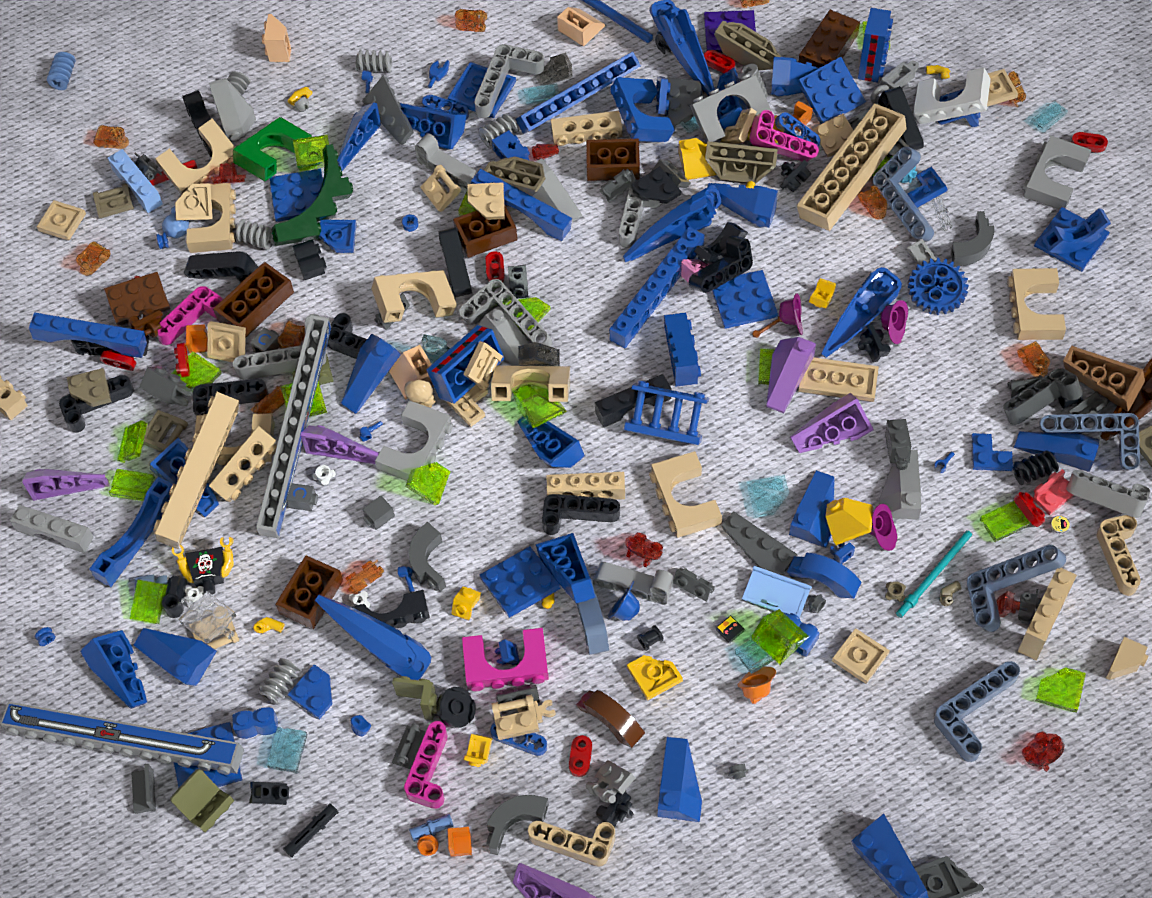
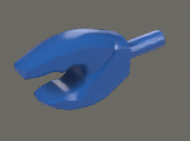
M446 60L442 68H438L439 61L431 65L429 70L431 81L428 84V88H432L435 81L439 82L446 76L450 65L449 60Z

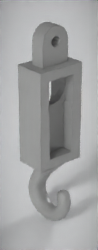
M910 61L908 64L902 62L881 79L880 86L876 87L872 92L871 102L877 103L880 97L878 95L882 91L899 86L903 88L915 77L919 63L917 61ZM902 72L905 76L901 77L899 74Z

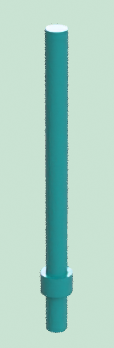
M966 530L916 590L904 599V604L896 612L898 617L902 618L910 608H914L918 603L919 597L972 537L970 531Z

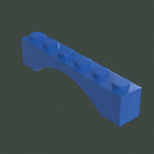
M480 169L471 180V184L503 183L504 204L525 214L547 235L563 241L570 231L572 217L492 174Z
M34 312L29 325L33 340L45 342L59 340L87 341L108 347L123 355L142 358L147 344L144 331L36 312Z
M160 477L155 480L147 491L143 504L128 530L113 546L102 552L89 568L96 580L109 587L113 586L153 532L156 521L162 519L163 513L161 510L164 503L170 500L169 492L173 485L172 483Z

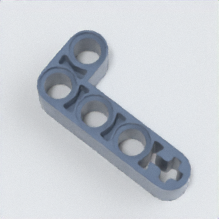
M592 579L591 583L595 598L576 603L589 655L609 651L607 630Z

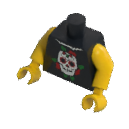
M231 536L229 537L228 545L224 543V537H221L220 545L222 547L185 553L186 557L183 556L184 547L181 544L182 551L179 554L175 553L174 547H172L173 555L178 558L176 561L181 574L189 583H194L196 588L202 586L205 595L215 594V585L223 584L224 578L229 575L234 566L233 550L230 549L234 540Z

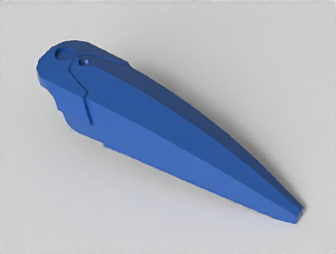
M671 0L654 2L649 7V11L658 30L661 31L665 41L685 71L694 81H700L702 90L710 96L709 92L715 90L687 10L677 8Z
M712 185L703 189L663 216L623 255L625 262L635 260L681 238L688 227L698 231L711 225L712 218H714L713 215L716 214L715 209L722 202L718 188Z
M884 267L878 268L869 274L832 331L821 353L823 357L827 358L874 320L887 305L891 304L898 296L902 287V283L896 275Z
M318 595L315 599L320 607L341 628L377 659L385 663L386 667L398 676H406L411 680L421 679L431 663V655L420 642L406 634L403 635L400 630L348 605L322 595Z

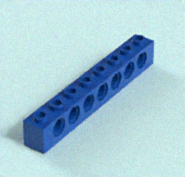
M632 51L515 118L522 133L525 134L614 83L617 77H624L641 67Z
M688 227L610 327V341L623 348L628 346L681 277V262L683 259L696 258L698 254L694 251L698 245L704 246V234Z

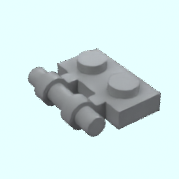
M607 760L595 775L598 781L593 783L587 782L586 789L589 790L590 794L599 796L600 800L606 803H614L616 793L623 794L635 777L632 773Z

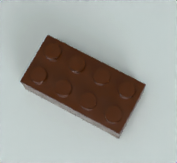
M830 9L800 52L798 62L802 64L809 62L812 63L813 67L820 68L840 57L843 59L859 35L860 21Z
M263 262L213 308L217 321L223 324L245 327L246 338L294 293L291 280L266 262Z

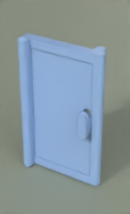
M753 566V571L742 600L784 614V612L788 614L793 613L800 618L812 586Z

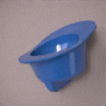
M634 581L631 582L626 592L616 601L608 614V618L614 616L622 621H629L638 614L640 610L639 601L630 591Z

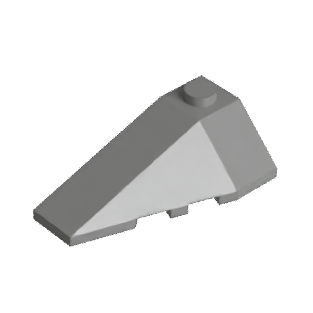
M911 450L910 463H908L907 469L900 470L896 467L895 463L892 464L879 498V504L887 505L894 519H919L921 512V487L918 450Z

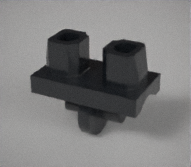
M804 160L796 169H794L796 166L794 162H784L781 165V175L783 177L787 175V177L780 184V187L782 189L787 187L794 193L801 186V183L795 177L798 176L805 182L812 175L806 168L808 162Z
M526 264L508 266L510 292L516 298H529Z
M869 324L867 330L860 336L861 341L857 344L859 350H866L873 363L878 362L881 357L887 356L891 351L889 344L881 343L884 338L882 329H875L873 324Z
M250 782L251 796L249 804L287 805V799L289 798L287 783Z
M626 791L623 794L617 792L615 802L610 803L608 807L599 806L596 811L597 817L603 822H609L614 828L617 822H622L625 817L632 818L634 813L630 810L632 806L630 802L631 796Z

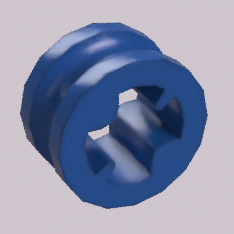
M409 214L402 219L403 228L406 231H415L419 226L418 218L415 215ZM409 221L412 222V221H413V224L410 225V223H409V225H407V222H409Z
M163 232L162 235L156 234L160 250L163 247L169 248L166 232Z
M44 627L35 634V639L38 640L40 646H46L56 638L50 627Z

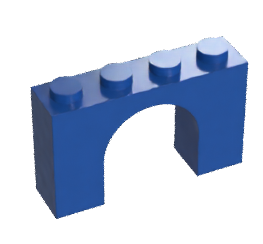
M617 77L610 91L630 138H639V141L650 142L669 141L675 131L670 118L648 116L634 105V103H652L658 93L653 80Z

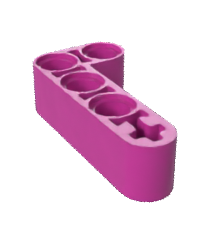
M764 110L754 117L750 132V142L752 145L778 149L777 154L802 162L804 160L810 161L818 155L819 149L815 143L774 130V114L771 111Z
M206 286L196 288L159 323L161 325L157 336L159 342L162 345L172 344L186 331L187 325H192L205 312L216 318L213 308L223 300L222 297Z
M440 721L432 722L428 726L404 785L406 796L410 801L433 809L440 808L445 800L442 788L430 782L448 738L446 727ZM430 749L435 750L432 755L425 754ZM422 768L428 769L424 774L417 773ZM412 788H420L417 793H410ZM432 794L440 795L436 800L429 799Z

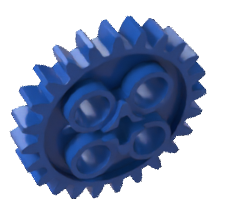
M939 257L936 262L930 258L929 263L924 260L922 266L917 264L916 270H912V276L908 280L909 295H913L912 301H918L916 306L923 305L922 311L928 308L929 314L935 310L937 315H939L940 311H943L946 315L948 309L954 312L955 307L960 308L961 303L965 301V297L968 294L966 290L969 287L968 284H965L968 278H962L965 272H959L960 266L954 268L953 261L947 264L946 258L943 262H940ZM938 273L944 274L945 277L939 276ZM922 281H927L929 284L925 285ZM947 288L954 289V292L949 291ZM931 296H937L939 299H933Z

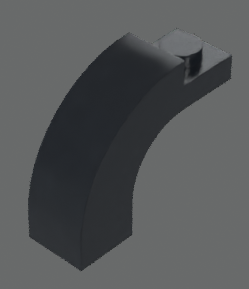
M727 222L714 242L708 246L698 245L694 252L699 255L698 259L710 265L727 256L726 241L729 236L735 235L745 238L748 232L736 223Z

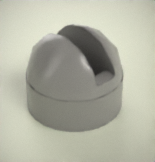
M306 97L301 98L294 104L301 112L309 109V101Z

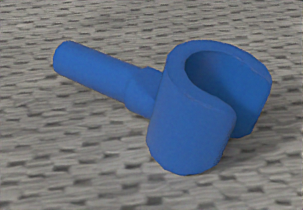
M364 70L362 72V80L366 81L365 93H369L373 76L370 71Z
M379 421L369 428L362 427L360 429L362 441L365 442L371 439V432L382 426L383 423Z
M951 451L943 460H937L934 469L938 465H942L943 468L940 473H944L947 463L955 455L954 452Z
M406 566L398 567L399 577H405L409 591L414 592L411 581L412 568Z

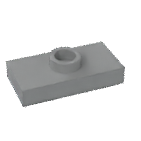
M923 239L908 246L906 249L916 265L922 266L924 260L929 263L930 258L934 262L937 260Z

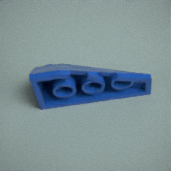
M734 67L720 76L717 86L719 91L725 89L724 85L734 81L735 84L740 82ZM726 96L720 101L717 107V117L723 129L735 126L741 111L747 109L742 99L736 96Z
M400 103L401 110L406 115L412 129L419 131L421 137H424L427 133L433 135L439 147L453 149L464 133L465 114Z
M708 183L707 187L715 185L718 188L723 206L759 227L770 228L776 212L778 190L763 186L746 188L745 185L731 187L729 184Z
M371 334L360 348L341 404L356 414L401 354L386 341Z
M532 410L517 421L539 459L551 467L571 468L585 456L579 440Z
M1019 431L1014 448L1034 455L1048 450L1053 454L1057 462L1090 472L1100 439L1080 433Z
M177 438L150 463V470L157 477L172 484H177V474L180 467L185 466V455L189 448ZM208 483L196 508L204 517L208 516L219 505Z
M816 470L794 515L789 535L827 548L832 535L826 520L827 504L834 500V476Z
M147 628L142 629L134 643L137 649L184 684L197 686L217 652V650L201 640Z
M123 630L93 638L80 650L89 668L130 709L147 703L142 681L136 678L135 670H138L137 663H132L130 654H133L134 651Z
M667 737L658 802V817L700 822L702 799L688 739Z

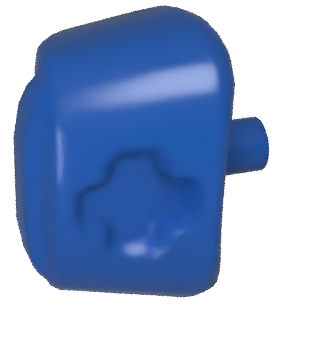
M355 715L350 720L351 729L356 735L363 737L369 732L371 724L362 715Z

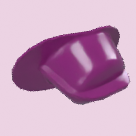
M795 293L794 298L781 302L779 317L785 324L796 325L799 333L803 335L801 300L799 294Z
M903 300L896 301L893 305H887L881 315L882 327L888 331L889 337L894 344L901 343L905 333L908 306Z
M879 504L873 510L872 528L869 534L876 537L879 545L884 550L890 551L896 546L897 531L891 510L887 505Z

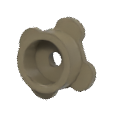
M896 581L888 582L886 584L887 593L885 598L889 601L892 599L899 602L904 601L906 586Z

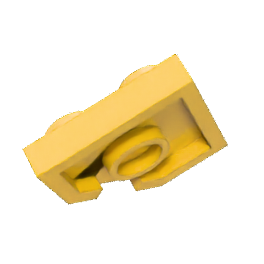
M643 655L627 664V669L647 701L683 682V677L671 661H660L652 659L651 656Z

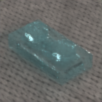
M557 83L523 89L526 105L543 103L559 94Z
M1054 101L1032 118L1031 124L1044 133L1062 119L1068 110Z

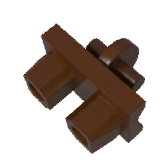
M149 308L143 312L142 319L135 315L130 317L128 325L131 329L144 331L145 336L150 335L155 338L158 336V330L161 329L159 323L162 321L163 313L160 310L155 312Z

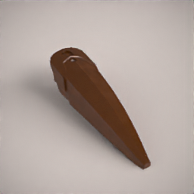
M1152 359L1149 360L1143 369L1145 382L1129 412L1117 406L1113 413H1132L1140 420L1152 410ZM1126 417L1124 419V425L1127 428L1134 424L1132 418ZM1111 418L1105 425L1106 428L1113 427L1114 422ZM1102 432L1100 437L1107 441L1119 434V432Z

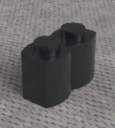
M313 239L292 246L304 280L325 274L324 268L327 266L324 257L320 258L319 256L321 250L318 243L315 244Z

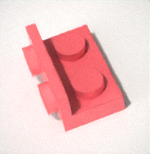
M1063 469L1058 473H1052L1044 485L1041 483L1034 490V502L1049 515L1074 496L1066 490L1069 481L1064 478L1065 471Z

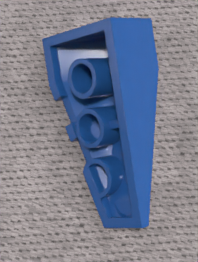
M774 57L771 95L789 96L803 93L797 80L819 68L813 67L812 63L809 62L805 64L799 63L794 58Z
M375 102L363 106L352 118L337 160L338 166L341 167L342 171L381 126L378 106Z

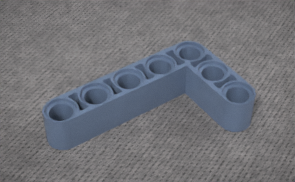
M903 147L874 175L873 184L910 234L916 239H923V241L927 242L933 238L934 230L899 185V182L920 162L921 155L917 150Z
M1132 413L1046 415L1039 422V427L1044 433L1119 432L1120 466L1125 470H1133L1140 463L1139 420ZM1126 417L1133 419L1134 425L1132 428H1127L1124 425ZM1069 418L1074 422L1072 429L1064 427L1063 421ZM1085 418L1093 420L1094 425L1092 428L1088 429L1084 426L1083 421ZM1105 418L1113 420L1114 425L1112 428L1104 426L1103 421ZM1045 419H1051L1054 422L1052 429L1044 427L1043 422ZM1126 437L1134 439L1133 447H1127L1124 444ZM1127 456H1131L1135 460V464L1132 467H1128L1124 462Z
M1047 545L970 574L967 578V587L976 623L988 632L998 630L1001 621L994 592L1061 568L1066 563L1065 553L1054 545Z
M1013 661L1003 663L939 706L934 717L936 727L962 759L967 762H974L978 759L982 750V744L962 719L1017 681L1020 667ZM1005 671L1011 672L1014 676H1008ZM989 682H994L998 687H992L989 685ZM972 693L980 694L981 698L974 697ZM956 704H962L965 709L958 708ZM939 715H946L949 720H943ZM953 731H959L962 736L954 735ZM971 747L976 753H970L966 748Z

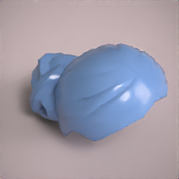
M174 206L171 208V214L164 218L162 230L166 232L168 237L180 238L187 234L189 220L176 221Z

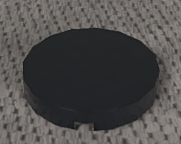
M451 687L439 695L436 703L437 714L444 725L450 728H462L474 719L476 704L468 690L462 687Z

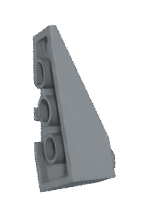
M226 78L209 83L225 135L230 141H238L244 138L256 121L253 107L245 101V98L236 91L235 87Z
M542 158L536 161L543 164L546 179L532 197L572 217V222L582 217L581 212L552 169Z
M501 306L484 316L479 326L493 330L505 361L512 366H544L512 318Z

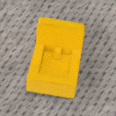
M819 278L816 289L810 296L809 303L826 309L833 298L836 283Z
M463 586L453 599L451 614L470 620L472 609L479 601L481 592Z
M472 733L464 760L469 761V765L476 767L486 764L493 738Z

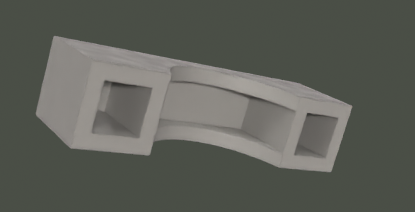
M22 505L17 507L10 520L18 532L33 537L36 534L46 535L59 541L67 548L82 553L86 552L94 538L90 529L86 526Z

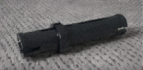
M329 803L322 812L311 818L312 821L283 847V850L293 858L321 829L324 830L326 828L325 825L339 813L338 810Z

